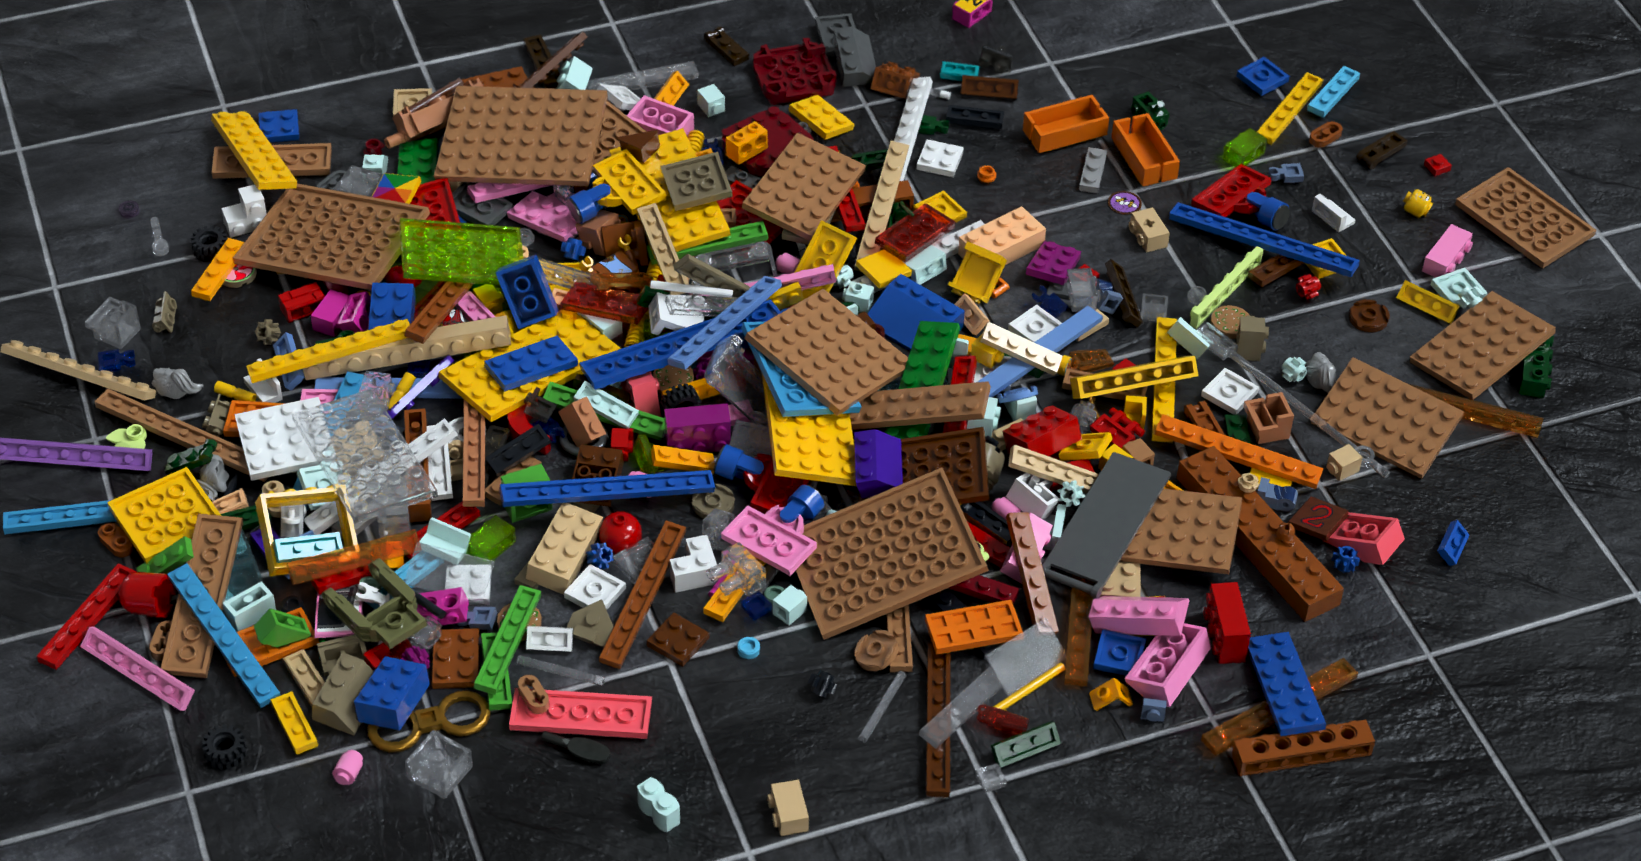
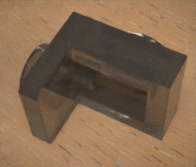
M536 387L534 392H529L524 400V403L527 404L524 413L547 424L557 405L538 396L540 388Z

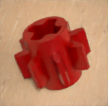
M1311 274L1298 278L1300 283L1296 284V291L1300 297H1305L1307 300L1319 295L1317 291L1321 289V283L1316 276L1312 277Z

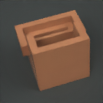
M600 210L597 212V216L583 224H575L579 235L576 239L583 241L582 246L586 247V249L590 250L593 248L596 255L606 257L602 226L621 223L618 213Z
M1282 392L1268 394L1266 399L1258 398L1244 401L1243 407L1247 414V423L1258 444L1290 438L1294 414Z

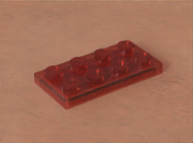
M925 203L913 211V217L907 215L875 238V244L906 263L953 230L956 222Z
M575 282L561 301V310L635 325L639 324L649 308L637 305V298L640 294L609 289L604 286L589 285L584 282Z

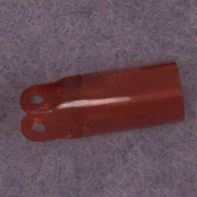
M984 704L979 705L977 708L979 713L977 716L978 720L988 724L990 727L1012 735L1020 734L1028 729L1029 718Z

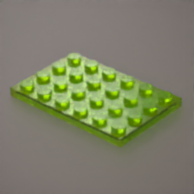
M400 218L399 230L403 278L500 285L495 273L498 268L524 259L520 227Z

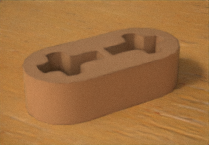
M163 621L156 627L149 647L154 660H163L170 632L168 630H170L172 621Z
M522 676L518 680V691L532 713H545L549 709L548 694L535 676ZM525 685H529L533 690L530 691L529 687ZM535 698H537L538 701H539L540 703H542V704H539L538 702H535Z

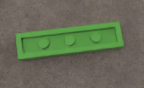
M481 633L483 662L497 633ZM508 669L496 695L487 693L489 710L512 709Z

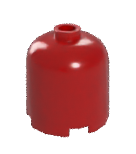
M132 572L124 578L118 587L121 605L129 613L166 618L173 609L174 605L170 604L171 596L176 595V588L168 579L167 574Z

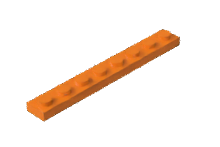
M1162 414L1155 430V435L1201 451L1215 446L1228 460L1314 489L1317 488L1324 469Z

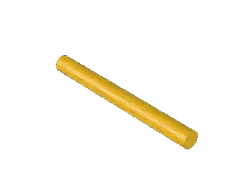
M1058 663L993 706V713L998 715L1063 672L1065 666L1062 663Z

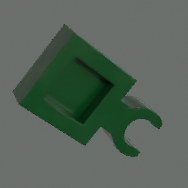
M923 115L918 133L934 135L935 131L947 134L949 121H936L934 116Z

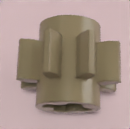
M272 319L258 322L255 330L256 337L258 338L257 341H263L264 345H271L272 342H276L281 334L278 327L279 324L272 323Z

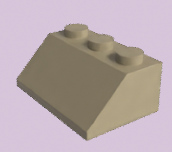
M342 652L312 704V720L353 736L355 735L362 722H358L354 701L374 673L364 660Z

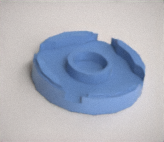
M1031 386V390L1022 387L1005 391L1003 397L999 393L996 397L998 398V403L1011 402L1037 395L1038 389L1037 386Z

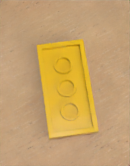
M821 220L795 272L833 264L837 279L857 238ZM834 283L802 290L804 299L821 289L830 292Z

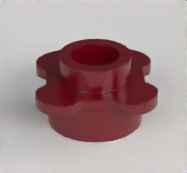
M378 139L366 141V149L363 150L364 155H382L381 150L384 148V143Z

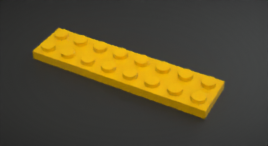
M239 111L237 113L219 112V114H212V123L258 190L297 188V180L249 113Z

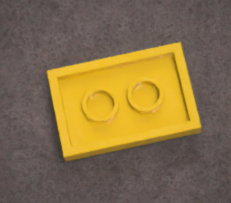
M819 95L789 104L788 111L825 140L852 131L854 128L852 121Z

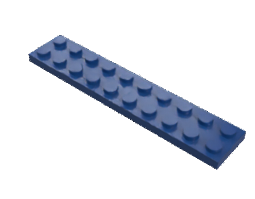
M771 299L764 301L706 352L721 349L724 346L745 340V335L741 329L743 322L768 321L782 312ZM713 319L580 362V369L596 390L616 382H623L637 375H644L646 372L664 368L668 365L667 359Z

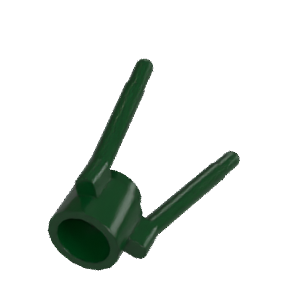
M903 201L896 202L892 206L888 220V232L892 231L893 219L899 222L906 221L912 226L907 215L909 214L913 217L914 213L905 206Z

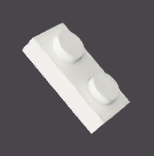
M527 627L526 649L572 651L573 628Z

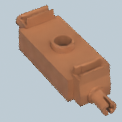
M477 78L473 83L471 82V80H468L463 85L483 87L479 78ZM445 95L430 101L428 107L411 113L408 106L403 108L402 111H399L393 117L398 133L384 139L386 147L390 149L408 141H416L446 128L454 96L447 99Z

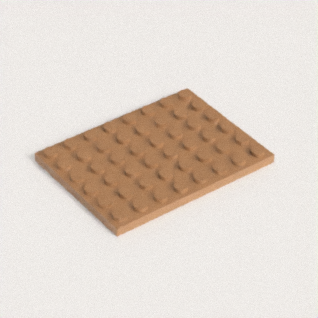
M456 86L434 174L435 180L448 178V181L589 186L608 97L607 90Z
M297 184L296 189H286L234 255L233 260L238 265L372 290V283H380L429 216L430 211L428 207Z
M943 468L934 470L804 525L802 535L814 540L817 543V548L796 569L824 640L989 571Z

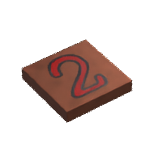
M1311 496L1288 522L1294 526L1295 530L1327 541L1349 514L1346 509Z

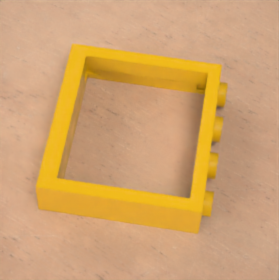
M330 485L322 489L309 487L300 491L287 489L278 493L269 491L267 494H260L256 500L257 515L270 576L335 570L342 566L357 564L361 559L346 486L334 487ZM335 501L346 553H343L342 556L277 563L267 508Z

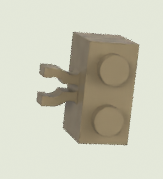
M1247 315L1246 317L1240 316L1235 342V359L1260 361L1261 354L1266 351V341L1264 339H1268L1269 327L1265 326V318Z

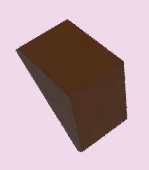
M657 130L619 137L621 151L627 149L641 163H645L660 147Z

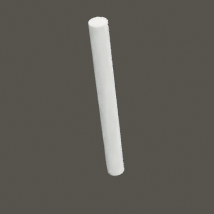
M651 280L650 286L651 289L732 298L733 290L654 280Z

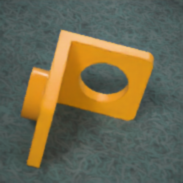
M1115 678L1110 679L1089 693L1093 708L1096 711L1117 699L1129 707L1133 705L1128 687Z

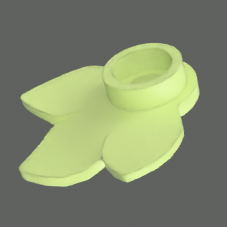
M133 424L127 429H117L107 435L106 440L115 443L117 447L145 449L146 443L144 440L147 437V433L141 425Z

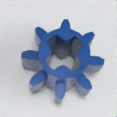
M568 238L567 242L562 241L560 251L565 252L564 258L578 261L579 256L584 257L586 247L582 246L583 241L574 238Z
M606 543L592 544V550L586 552L587 563L599 569L609 568L608 563L614 561L613 550L606 547Z
M1350 546L1338 547L1337 552H1333L1332 561H1335L1334 568L1343 573L1354 572L1355 566H1359L1360 558L1357 557L1358 551H1355Z

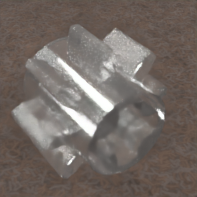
M1081 400L1080 403L1073 406L1071 414L1078 417L1079 426L1087 427L1088 424L1094 423L1097 417V412L1093 410L1094 404Z

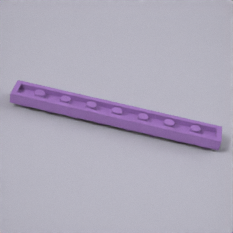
M0 437V459L151 471L152 449Z

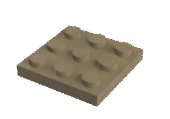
M718 152L661 166V172L675 211L733 197Z

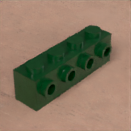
M1553 335L1521 361L1519 394L1544 398L1546 390H1550L1552 379L1548 378V376L1552 372V364H1549V362H1551L1553 350L1550 349L1554 341Z

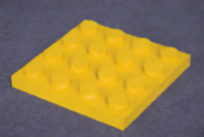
M187 467L107 502L108 508L146 564L155 555L184 536L192 541L198 514L221 516Z

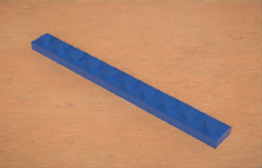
M1179 202L1169 213L1170 220L1250 246H1258L1269 252L1344 276L1352 277L1359 267L1360 260Z
M711 470L500 484L499 487L503 507L711 493L715 490Z

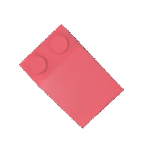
M1348 512L1349 516L1325 542L1336 548L1350 546L1355 551H1358L1357 557L1361 561L1384 565L1405 539L1398 518Z

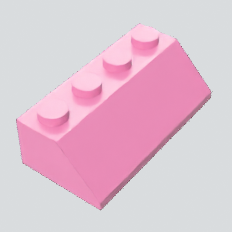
M1102 596L1093 599L1089 619L1094 632L1100 634L1103 629L1131 635L1181 636L1189 598Z
M1184 623L1181 636L1156 635L1125 677L1126 683L1144 698L1167 701L1166 707H1170L1211 649L1207 629Z

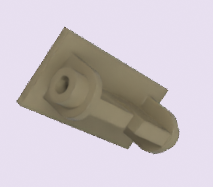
M164 291L163 298H159L155 304L154 314L156 316L154 317L152 328L155 332L167 329L171 334L175 323L174 318L177 304L174 298H171Z
M218 394L216 401L211 400L207 412L211 413L210 417L206 416L202 425L206 432L217 437L223 434L226 422L224 420L227 419L230 408L228 401L219 400L221 394Z

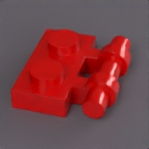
M1114 407L1109 411V415L1112 416L1111 418L1104 413L1090 425V431L1093 433H1111L1112 441L1109 445L1116 444L1121 449H1123V445L1127 442L1135 440L1133 434L1142 437L1145 433V430L1140 427L1137 421L1130 420L1126 417V413L1122 410L1118 411Z

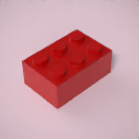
M1055 406L1045 407L1043 411L1030 415L1027 419L1014 423L1002 431L1008 454H1010L1011 447L1017 445L1050 456L1082 439L1078 417Z
M1238 582L1211 584L1210 592L1206 594L1207 607H1204L1203 615L1204 619L1208 620L1209 623L1208 636L1213 639V655H1217L1219 664L1245 662L1251 632Z

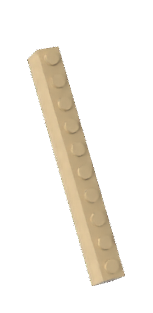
M507 315L437 327L424 344L410 338L402 339L303 368L306 380L346 374L347 371L357 372L511 345V332Z

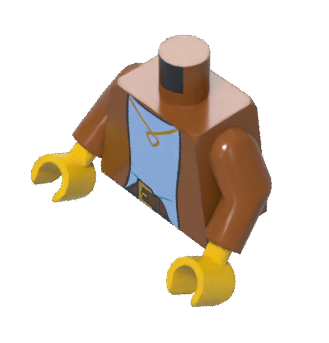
M625 235L627 243H624L621 237L618 239V246L624 248V252L619 250L592 266L593 259L589 256L579 263L580 270L588 272L587 276L596 289L608 291L614 295H619L626 290L634 294L639 289V284H637L639 266L637 259H635L633 248L630 249L629 247L631 243L630 235Z

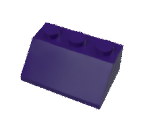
M876 429L854 432L856 485L860 497H873L903 484L901 439Z

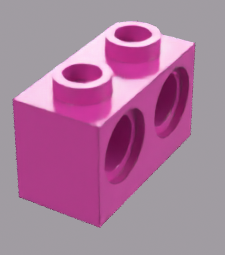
M367 291L349 296L337 323L342 331L350 330L356 333L368 330L371 296Z
M462 587L419 593L446 612L445 617L439 619L418 604L417 611L427 622V626L424 628L467 622L469 600Z

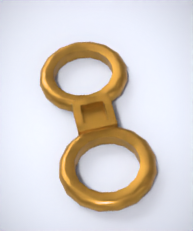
M456 691L447 695L440 701L438 706L415 712L412 711L407 720L412 723L413 730L406 739L398 742L386 741L379 737L377 733L379 726L371 724L368 725V737L378 749L391 753L402 752L411 748L419 741L422 734L443 729L448 734L456 736H469L479 732L487 725L490 718L489 705L486 699L478 693ZM459 701L473 702L481 710L479 718L474 723L464 726L454 725L449 722L445 717V713L452 704Z

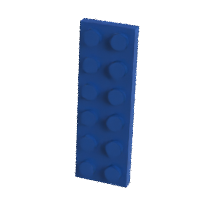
M1289 632L1250 637L1247 652L1280 736L1326 730L1325 719Z

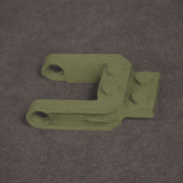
M378 558L368 565V569L373 578L393 599L364 617L342 594L339 595L332 588L322 592V598L328 608L361 641L379 642L381 640L391 649L426 627L427 622L417 611L415 591L386 563Z

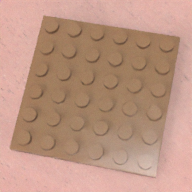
M824 289L747 332L745 336L746 341L837 416L903 375L908 361V357L895 348Z

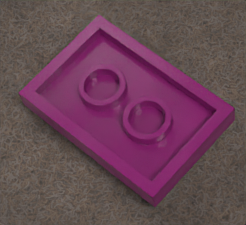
M1044 241L1028 265L1026 275L1064 285L1080 260L1082 251H1078L1073 247L1057 245L1052 241Z

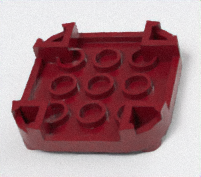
M803 38L802 44L769 49L767 44L760 46V50L753 54L754 73L762 93L769 99V103L772 105L795 102L815 95L823 97L834 94L836 71L832 70L823 43L817 44L810 42V38Z
M772 106L768 110L761 111L722 130V150L725 155L726 137L754 121L768 130V148L741 163L748 169V173L754 176H764L797 133L813 140L809 132L776 106Z

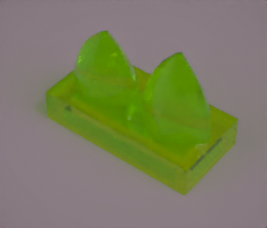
M638 435L633 446V453L641 472L655 474V472L668 469L653 466L651 448L655 444L649 442L647 435Z

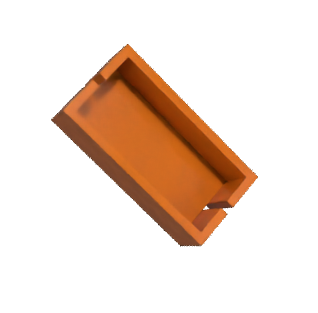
M1088 95L1024 112L1023 131L1029 140H1032V144L1038 153L1107 135L1109 117L1103 108H1100V104L1095 97Z
M1149 113L1133 116L1130 134L1131 119L1129 117L1113 121L1111 138L1142 187L1157 184L1159 180L1165 182L1178 178L1180 161Z

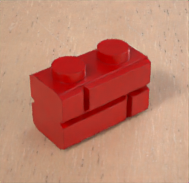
M317 282L303 285L292 291H286L278 295V300L283 315H285L286 320L290 323L310 316L325 296Z

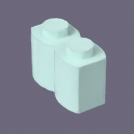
M650 777L637 786L639 808L643 813L653 818L655 825L660 830L668 832L680 824L679 803L675 797L665 792L664 787L659 781Z

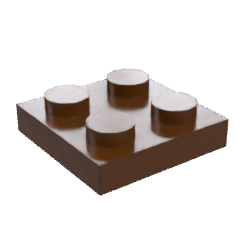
M673 612L649 637L647 647L683 667L706 643L710 635L706 630Z

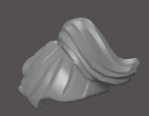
M1317 352L1306 363V377L1314 388L1323 389L1329 393L1336 383V369L1324 354Z
M156 368L153 371L154 378L151 384L161 396L179 399L186 394L197 393L203 387V384L193 383L184 369Z
M213 454L211 462L203 465L200 469V479L197 480L211 501L218 497L217 492L226 491V482L229 479V474L225 471L223 460L219 455Z

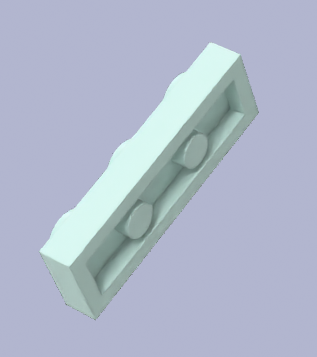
M584 381L574 396V401L587 396L597 414L623 428H630L639 415V410L601 389L595 390L586 381Z

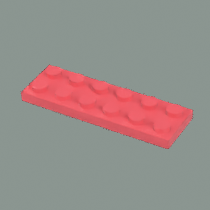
M515 688L509 730L546 731L549 733L647 739L652 696L545 690L549 697V709L545 713L535 714L529 710L519 694L518 688ZM535 698V702H538L539 704H542V703H540V702L538 701L537 698Z

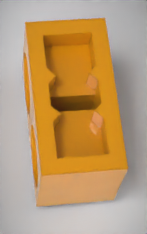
M755 121L726 137V156L738 165L768 148V130Z

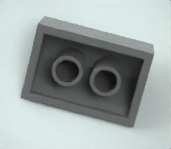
M853 26L834 28L832 42L842 86L872 84L876 64L869 35Z

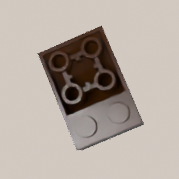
M580 444L572 479L621 476L624 465L622 450ZM613 499L577 503L610 507Z

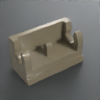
M355 634L317 643L324 676H328L331 673L342 652L364 660L363 653L367 652L364 641H361Z

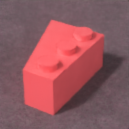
M651 371L621 382V390L627 391L631 395V402L628 405L637 410L661 416L657 392L660 386L658 379L652 376Z

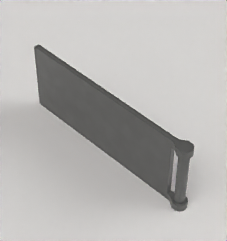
M1113 452L1049 556L1042 564L1045 578L1091 594L1090 596L1095 599L1099 598L1105 584L1170 479L1171 472ZM1050 567L1058 568L1097 584L1094 586L1052 571Z

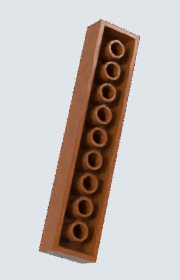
M1215 446L1179 461L1177 479L1187 491L1242 497L1235 544L1304 622L1340 605L1344 591L1342 585L1295 534L1294 538L1290 541H1282L1277 537L1278 526L1283 521L1256 491L1245 493L1239 488L1238 478L1241 475Z

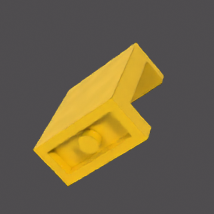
M967 241L964 247L967 252L953 282L949 281L948 286L952 288L951 292L956 295L962 296L966 294L977 304H980L981 301L987 304L1007 260L999 254Z

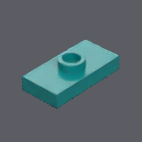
M943 61L940 78L962 81L963 75L978 76L979 66Z

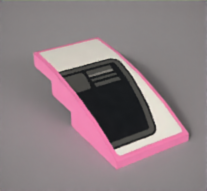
M359 584L335 590L339 595L342 594L364 615V602L355 599L356 593H360L358 590ZM317 593L315 638L354 635L328 608L322 598V594L319 595Z

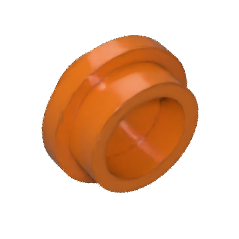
M985 165L977 172V178L981 182L990 183L996 179V172L993 167Z

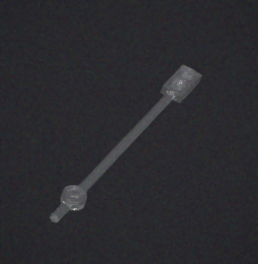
M1209 322L1195 331L1209 343L1208 349L1224 361L1230 357L1273 392H1282L1286 401L1341 445L1346 446L1350 444L1363 457L1360 467L1370 466L1384 478L1390 475L1389 470L1374 460L1375 453L1370 447L1356 446L1236 352L1238 345Z

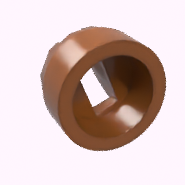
M1281 523L1277 529V537L1282 541L1292 540L1295 534L1294 526L1291 523Z

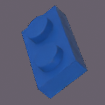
M1458 520L1450 522L1437 550L1449 566L1457 564L1469 537L1468 532Z

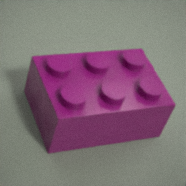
M728 403L664 409L666 447L709 453L720 452L724 445H731V420Z

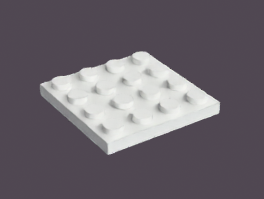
M319 397L235 414L251 481L295 472L300 468L337 462Z

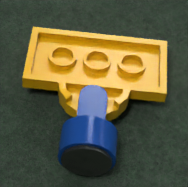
M625 149L594 164L593 170L599 178L593 182V188L587 191L581 190L569 196L567 206L575 221L583 224L596 217L597 212L605 206L616 207L623 204L632 215L638 213L637 208L658 203L666 199L667 196L661 186L635 157Z

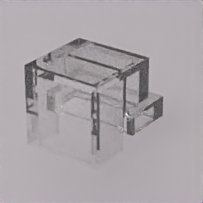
M109 297L85 321L86 328L93 331L95 339L122 349L141 329L136 305L123 300L119 301L112 297Z

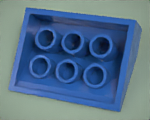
M900 274L888 284L868 312V315L875 322L876 329L874 330L911 351L920 321L959 323L961 330L964 327L965 310Z

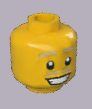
M1415 189L1413 193L1408 192L1403 200L1406 203L1404 210L1417 218L1422 217V215L1426 216L1433 205L1431 202L1432 198L1423 191Z

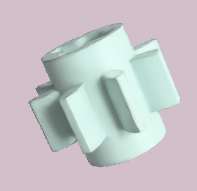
M843 265L833 286H838L840 289L850 284V279L853 278V271L850 266Z
M1468 285L1458 294L1460 300L1457 303L1463 309L1467 307L1473 308L1483 301L1480 298L1483 292L1477 286L1471 288Z
M1300 357L1288 358L1282 365L1283 377L1289 382L1301 381L1307 374L1306 362Z
M1077 480L1071 481L1070 484L1067 481L1063 482L1064 488L1057 490L1061 497L1059 501L1066 502V507H1070L1072 503L1075 506L1080 505L1079 499L1085 497L1082 492L1084 486L1076 485Z

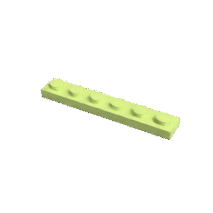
M1256 246L1252 252L1249 251L1241 263L1238 262L1233 271L1227 273L1220 284H1216L1209 295H1205L1198 306L1192 308L1190 312V326L1197 329L1248 277V271L1261 264L1264 249Z

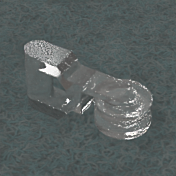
M152 217L150 222L155 240L152 244L153 252L156 256H164L169 252L168 242L162 238L158 218Z

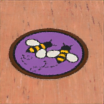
M1128 191L1115 192L1108 199L1109 207L1120 214H1131L1132 212L1139 211L1142 206L1141 199L1136 194Z

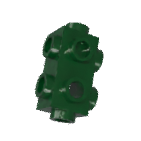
M1149 91L1133 97L1131 112L1134 116L1149 113L1159 130H1163L1168 125L1169 112L1164 108L1163 101H1158Z

